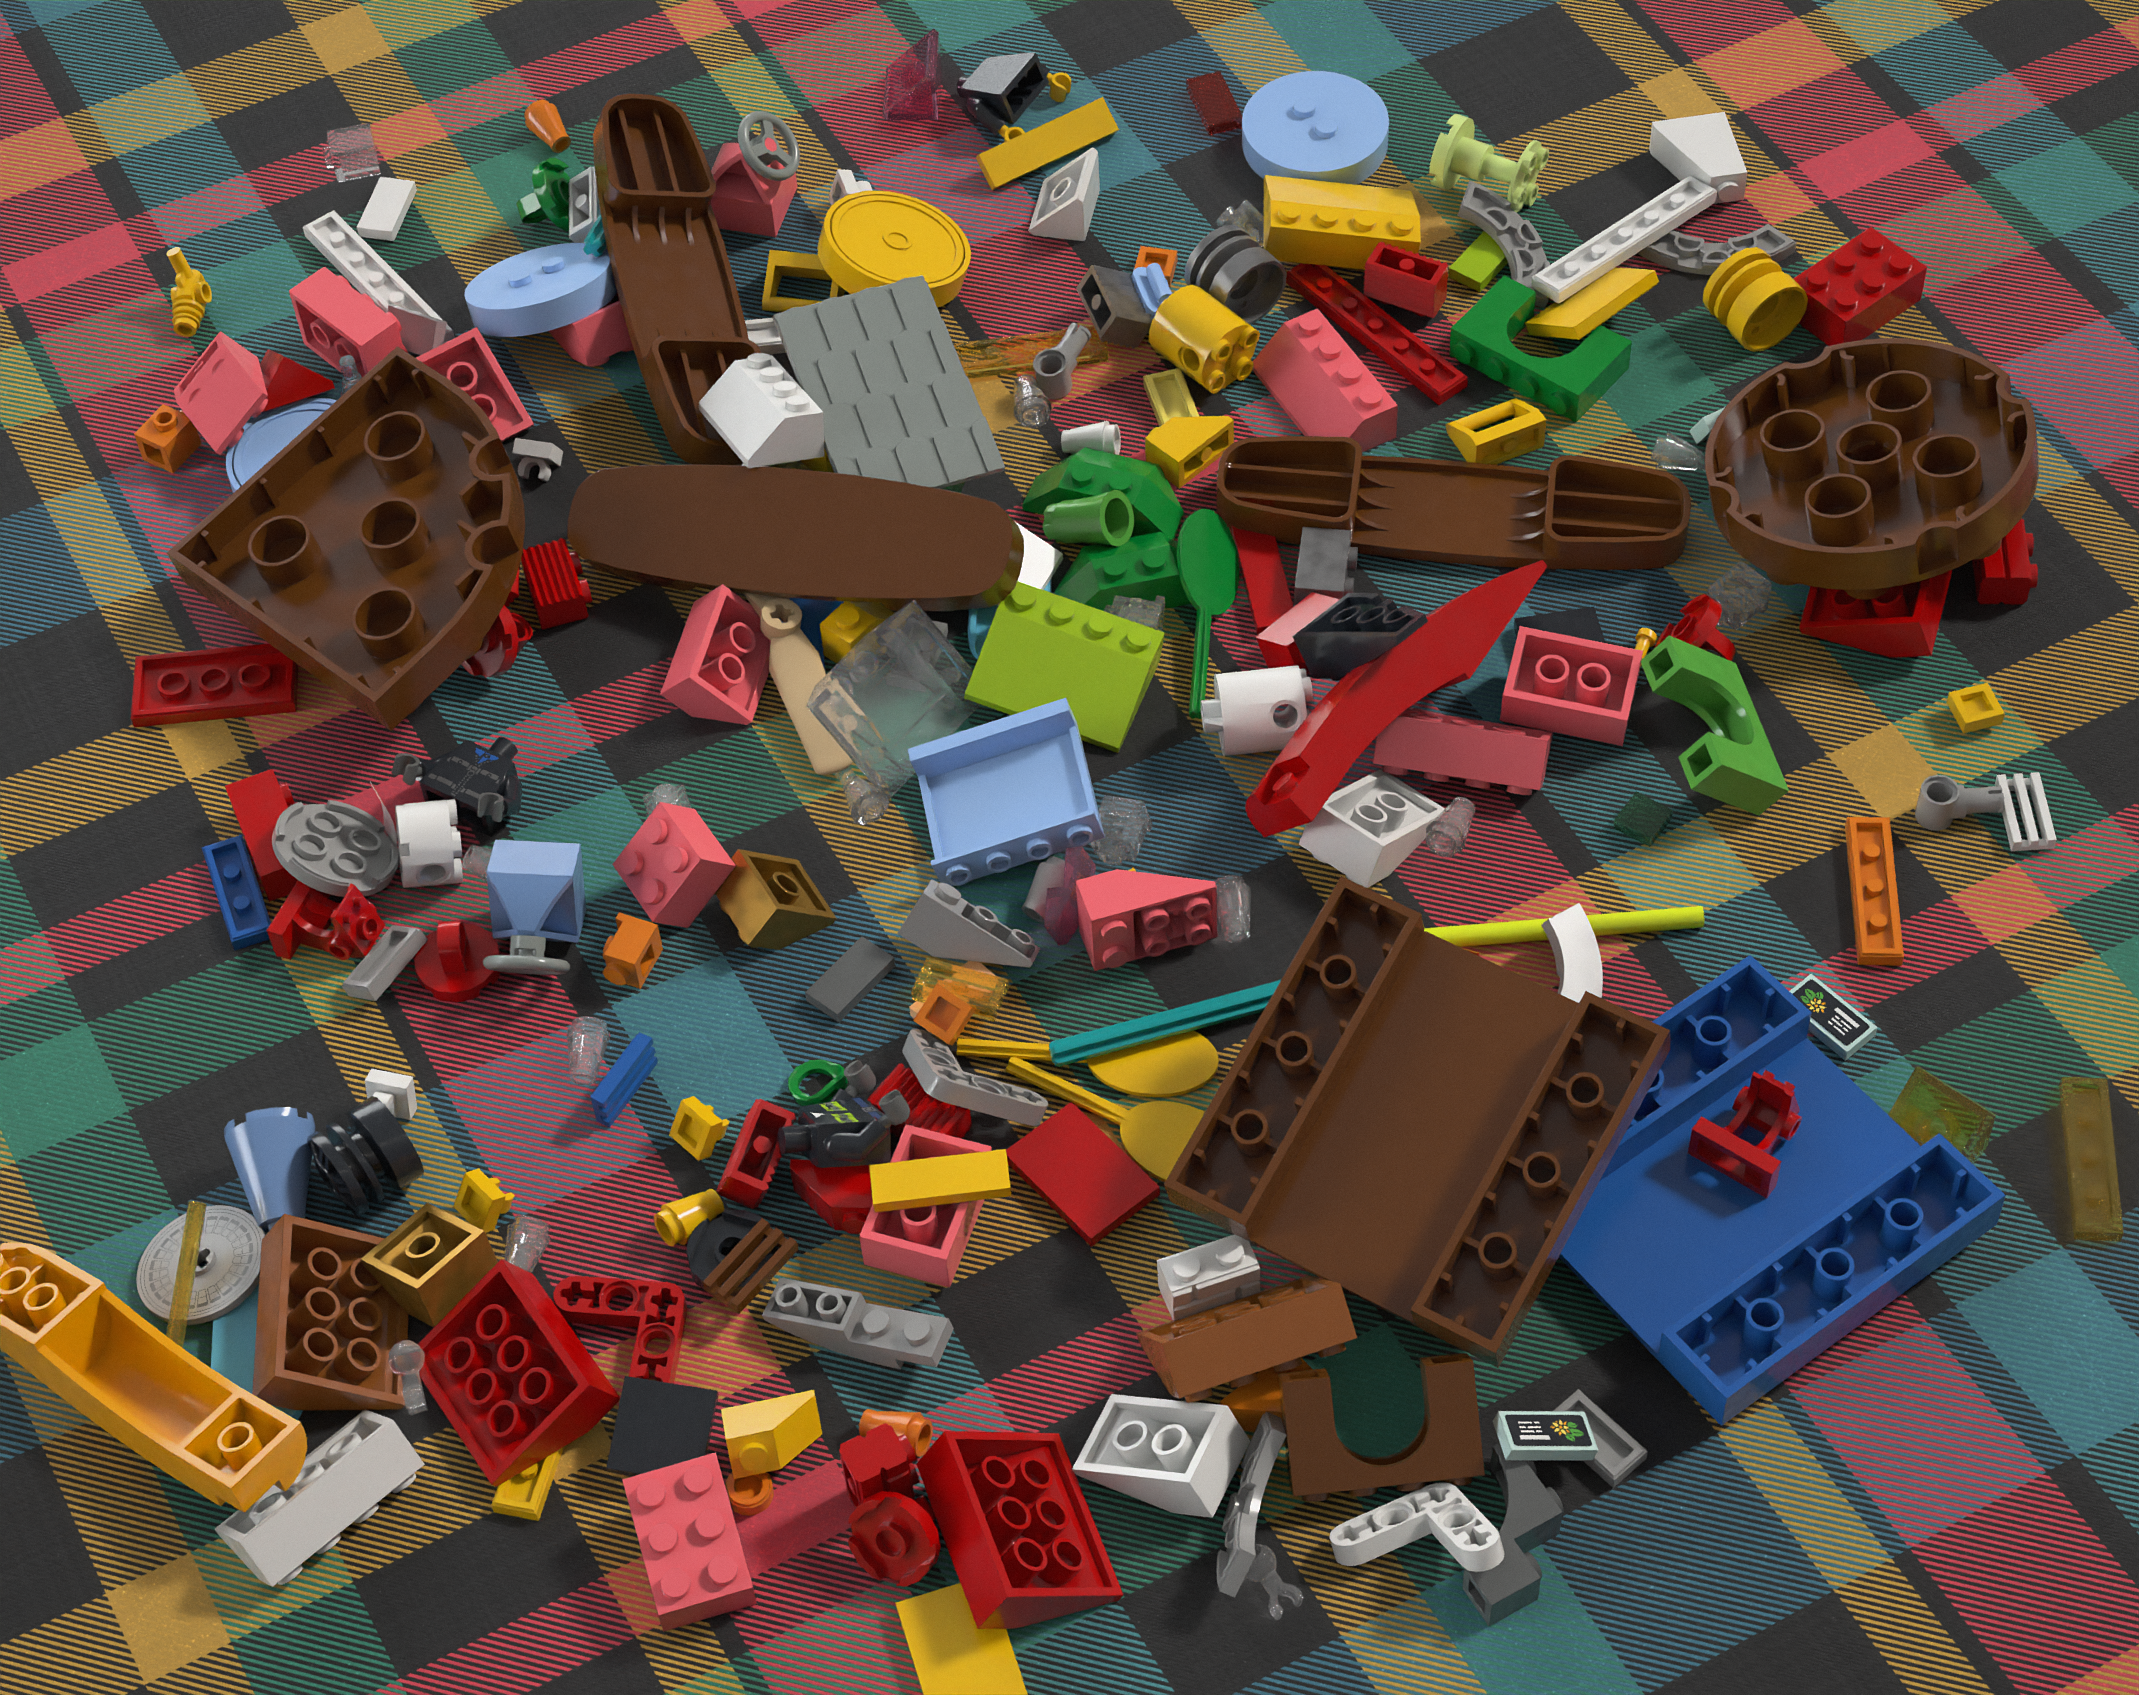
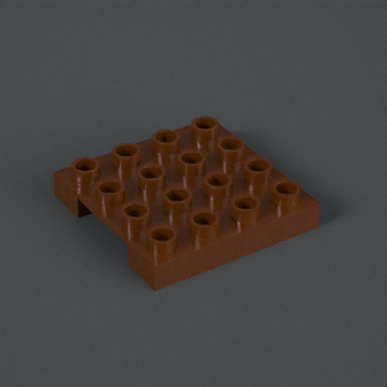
M1341 876L1166 1179L1164 1187L1172 1203L1322 1279L1340 1283L1343 1290L1499 1368L1670 1051V1030L1585 991L1579 1003L1424 931L1421 913Z

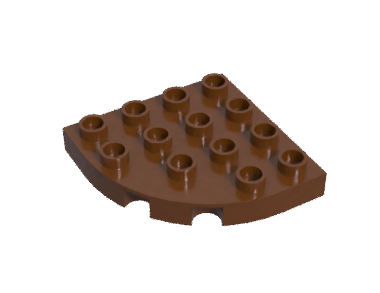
M396 347L171 548L167 555L184 583L392 731L405 717L414 712L465 660L474 656L480 649L483 637L490 630L503 608L516 579L523 553L525 536L524 501L520 483L496 429L485 412L465 391L401 348Z

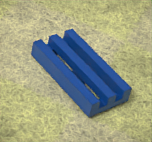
M640 1032L636 1034L590 1096L597 1122L610 1128L658 1063L657 1057H654L656 1052L655 1048L652 1047L653 1039Z

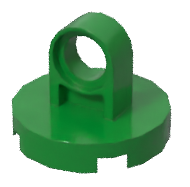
M548 158L537 164L533 169L532 182L534 192L521 198L516 203L523 223H537L549 218L558 228L569 231L570 177L564 171L569 168L565 162L557 158Z

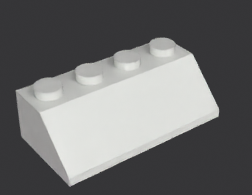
M755 353L749 355L747 359L735 360L699 401L700 412L747 468L824 457L823 411L772 355Z
M364 1410L306 1456L301 1472L286 1492L273 1485L245 1513L240 1510L236 1511L217 1526L215 1531L260 1581L271 1587L277 1583L283 1585L291 1581L302 1571L303 1566L301 1564L315 1552L321 1554L332 1548L341 1538L339 1533L351 1523H360L372 1516L379 1508L377 1502L391 1491L397 1493L409 1486L416 1478L415 1472L425 1464L394 1420Z

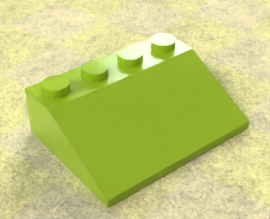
M1017 581L1015 589L1000 602L965 691L964 699L1009 715H1014L1066 698L1077 721L1081 740L1118 753L1160 662L1165 633Z

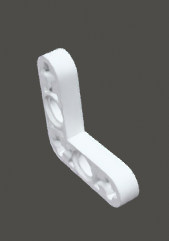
M1445 1482L1425 1486L1420 1490H1416L1335 1527L1329 1537L1336 1561L1345 1566H1356L1366 1563L1431 1533L1469 1571L1480 1572L1492 1569L1503 1561L1505 1555L1498 1530L1456 1486Z

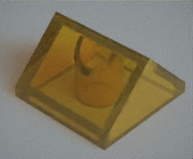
M1919 1066L1914 1069L1888 1114L1920 1146L1940 1133L1973 1165L1987 1149L1996 1114Z

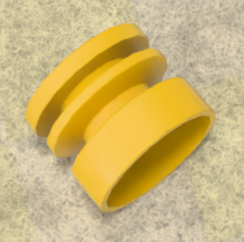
M1753 247L1745 248L1731 255L1719 265L1710 276L1704 288L1702 301L1705 308L1712 315L1716 316L1720 324L1727 326L1730 334L1745 349L1756 352L1764 351L1777 345L1793 331L1806 311L1808 297L1805 290L1790 275L1782 272L1780 265L1773 261L1766 251Z

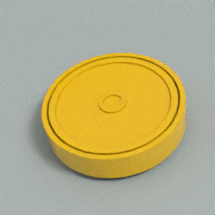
M862 191L847 195L836 201L829 208L825 216L817 247L820 262L827 274L850 294L870 287L895 283L904 278L923 275L937 308L949 303L958 295L971 259L970 245L965 234L949 216L922 200L889 191Z

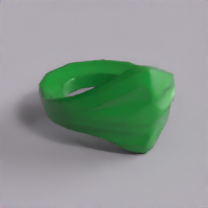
M822 1059L809 1060L793 1070L788 1078V1090L799 1105L807 1106L829 1102L840 1088L843 1090L847 1088L848 1080L844 1075L845 1069L841 1065ZM824 1073L833 1079L813 1096L802 1093L799 1089L800 1082L810 1074Z

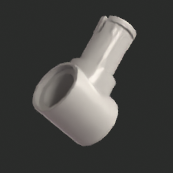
M1071 323L1057 346L1045 349L1035 356L1033 368L1039 391L1044 397L1060 399L1071 391L1073 386L1071 373L1077 366L1076 358L1091 338L1090 331L1084 326L1080 325L1078 328L1076 323Z
M1945 775L1929 776L1921 785L1915 818L1922 827L1928 830L1939 831L1949 827L1953 819L1965 818L1966 814L2002 813L2004 810L2002 787L1998 785L1982 788H1964L1963 785H1957L1952 778Z

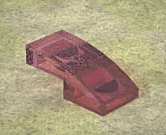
M1082 846L1066 848L1063 887L1047 888L1044 927L1058 945H1066L1079 926L1076 880L1095 875L1096 865Z

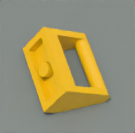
M770 250L762 298V310L784 312L794 307H804L822 302L776 297L782 275L832 280L823 268L817 254ZM832 280L830 298L844 296L845 290Z
M1515 398L1447 423L1446 431L1467 462L1496 465L1544 447L1546 418L1539 409ZM1511 416L1514 417V419L1495 425L1493 427L1487 428L1477 433L1473 431L1486 425L1492 424L1494 422L1500 421L1502 419Z

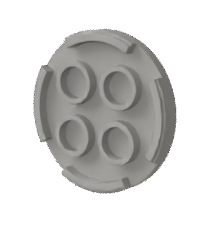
M328 800L327 805H303L302 802L293 804L279 816L272 834L274 853L281 865L292 876L311 888L335 896L345 897L350 883L354 884L363 896L380 892L392 881L400 861L398 847H394L392 841L384 832L385 826L379 820L355 806L339 801Z

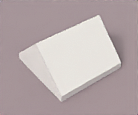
M1092 147L1043 181L1028 230L1031 234L1085 241L1100 191L1097 150Z

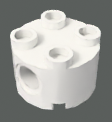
M455 799L395 805L396 833L403 888L463 883L461 858L454 859V857H462L460 831H457L456 826H451L452 824H457Z

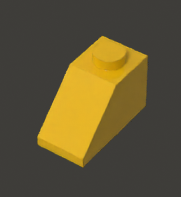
M1229 416L1172 417L1160 427L1154 428L1145 438L1146 462L1159 464L1167 480L1176 487L1181 488L1220 458L1223 452L1234 443V420Z
M844 601L819 624L824 656L855 674L905 627L907 620L877 602Z
M814 1390L721 1409L725 1439L734 1479L780 1470L822 1435Z

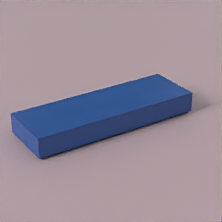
M243 835L202 847L234 951L269 940L267 929L271 921Z

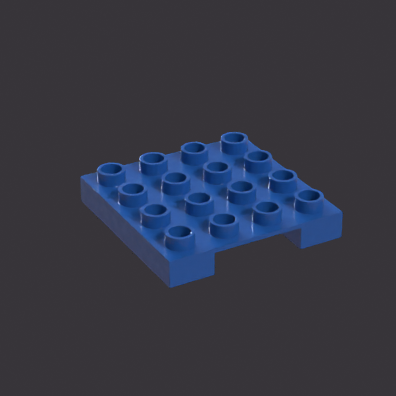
M1751 955L1652 1021L1670 1030V1051L1559 1255V1258L1721 1426L1996 1226L2006 1196L1940 1133L1920 1146L1807 1038L1812 1012ZM1765 1070L1773 1073L1775 1080L1783 1084L1787 1081L1795 1086L1793 1091L1795 1092L1800 1109L1798 1115L1802 1117L1801 1124L1792 1139L1788 1141L1783 1138L1771 1154V1156L1781 1161L1777 1185L1768 1198L1761 1196L1688 1154L1691 1131L1702 1116L1722 1128L1728 1126L1738 1113L1732 1109L1737 1095L1744 1086L1750 1087L1753 1072L1763 1075ZM1748 1125L1739 1138L1753 1146H1757L1766 1135Z

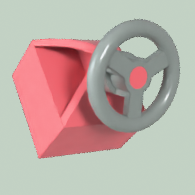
M755 111L747 114L742 119L738 129L739 143H724L711 170L716 183V190L710 203L719 229L776 237L797 189L796 171L800 162V150L793 132L786 123L771 113ZM760 122L761 134L749 140L751 126ZM773 128L783 137L789 153L780 148L778 141L774 138Z

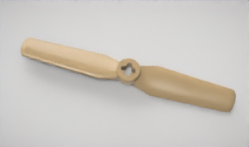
M744 593L760 617L762 633L771 640L769 671L814 771L819 775H830L848 768L854 762V756L819 652L800 629L802 621L801 609L787 597Z

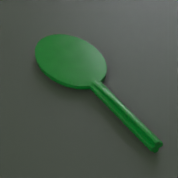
M1209 509L1197 510L1187 517L1181 527L1177 543V565L1181 584L1187 598L1197 610L1189 717L1191 719H1202L1201 700H1205L1211 617L1218 616L1229 609L1236 597L1239 585V558L1234 538L1225 521L1217 513Z

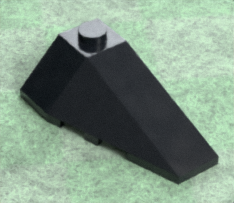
M1348 593L1292 637L1313 679L1340 681L1354 668L1364 665L1399 645L1426 624L1428 620L1425 614L1407 606L1397 608L1393 600L1388 599L1382 602L1380 596L1376 593Z

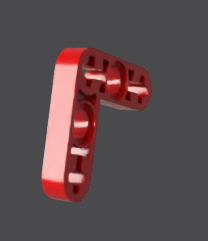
M570 1276L557 1284L554 1290V1302L567 1322L638 1328L628 1377L649 1380V1369L655 1370L656 1381L674 1384L687 1317V1304L680 1287L669 1282L588 1276ZM575 1294H582L583 1298L578 1299L576 1305H569L568 1300H573ZM597 1294H599V1308H595L593 1303L597 1302ZM625 1294L633 1298L632 1304L623 1311H614L608 1307L609 1301L617 1295ZM665 1300H672L673 1305H669L665 1319L667 1324L661 1323L658 1307L663 1306ZM655 1338H665L671 1343L669 1349L659 1355L649 1354L645 1351L646 1345Z

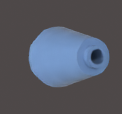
M280 1107L245 1113L246 1122L235 1126L233 1119L224 1128L225 1141L258 1227L261 1226L266 1233L271 1230L283 1214L305 1219L312 1153L307 1143V1137L315 1133V1122L312 1114L308 1112L306 1118L298 1117L296 1108Z

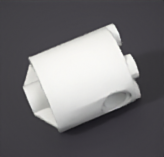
M1295 665L1214 674L1215 699L1201 700L1204 733L1218 732L1223 756L1283 750L1290 738L1310 714L1309 709H1306V702L1313 701L1311 679L1307 677L1305 668L1299 669V666ZM1289 704L1284 711L1274 712L1278 706Z

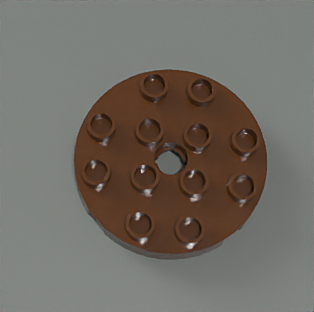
M1908 338L1866 339L1824 347L1823 353L1810 362L1801 364L1784 362L1767 371L1742 389L1719 415L1710 432L1705 451V470L1711 509L1722 536L1730 546L1744 559L1766 571L1771 581L1780 585L1800 583L1813 587L1841 589L1856 599H1875L1887 593L1891 587L1941 575L1971 560L1983 559L1998 551L2002 538L2020 521L2036 491L2039 478V456L2034 412L2028 399H2019L2012 396L2010 375L1987 359L1958 347Z

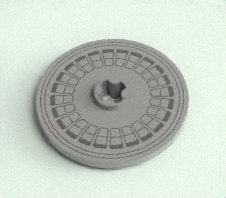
M225 1205L199 1208L176 1218L152 1239L140 1259L136 1283L142 1302L154 1316L176 1325L201 1324L227 1314L246 1300L259 1284L262 1239L266 1235L261 1226L258 1227L255 1218L242 1209ZM205 1261L207 1265L200 1268L198 1265Z

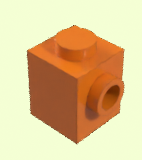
M164 404L134 433L142 459L171 473H174L202 444L197 428L182 410L178 411Z

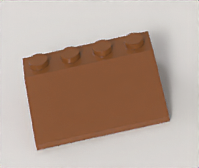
M283 1214L264 1236L261 1245L253 1395L270 1405L291 1410L402 1409L405 1406L408 1313L364 1267L361 1261L362 1257L385 1238Z
M1309 1275L1136 1333L1141 1347L1170 1395L1179 1399L1185 1397L1186 1403L1212 1396V1387L1227 1382L1230 1383L1231 1388L1254 1382L1258 1379L1256 1372L1274 1367L1275 1372L1296 1368L1302 1364L1300 1357L1318 1352L1319 1357L1340 1353L1346 1350L1344 1342L1357 1338L1341 1284Z

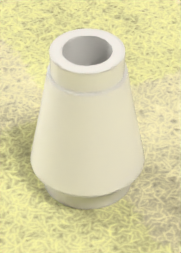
M1108 421L1070 430H1063L1061 435L1062 451L1064 454H1074L1086 447L1119 455L1121 448L1119 427L1117 424L1110 425Z

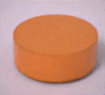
M732 1472L725 1483L731 1508L741 1515L751 1516L763 1512L769 1507L774 1497L772 1480L767 1472L734 1479Z

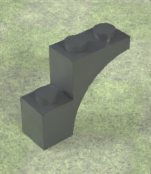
M1500 1442L1492 1447L1490 1469L1497 1478L1505 1501L1506 1516L1499 1531L1505 1554L1504 1559L1499 1565L1486 1571L1474 1572L1464 1568L1462 1586L1488 1626L1538 1600L1542 1571L1534 1556L1528 1551L1560 1534L1562 1513L1564 1512L1563 1504L1557 1493L1551 1487L1545 1488L1536 1476L1537 1470L1533 1460H1505Z

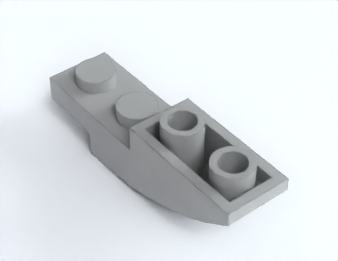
M779 1278L762 1314L765 1321L806 1341L867 1362L901 1369L904 1361L937 1367L954 1329L949 1318L866 1303L860 1292L786 1278Z

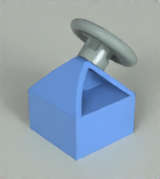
M495 840L486 871L492 933L494 939H511L510 955L487 956L483 960L484 967L488 970L508 973L566 974L570 970V964L565 960L544 957L546 941L576 943L579 941L586 912L581 844Z

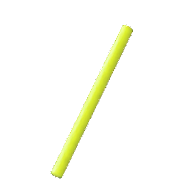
M1702 906L1586 915L1595 936L1704 927V911ZM1549 918L1424 928V931L1458 947L1549 940L1541 926Z

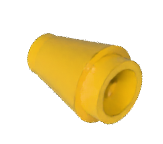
M708 1189L705 1192L662 1205L661 1211L654 1215V1223L659 1235L669 1246H674L677 1243L685 1245L699 1223L707 1218L709 1222L714 1220L717 1215L724 1212V1205L717 1192L713 1189Z

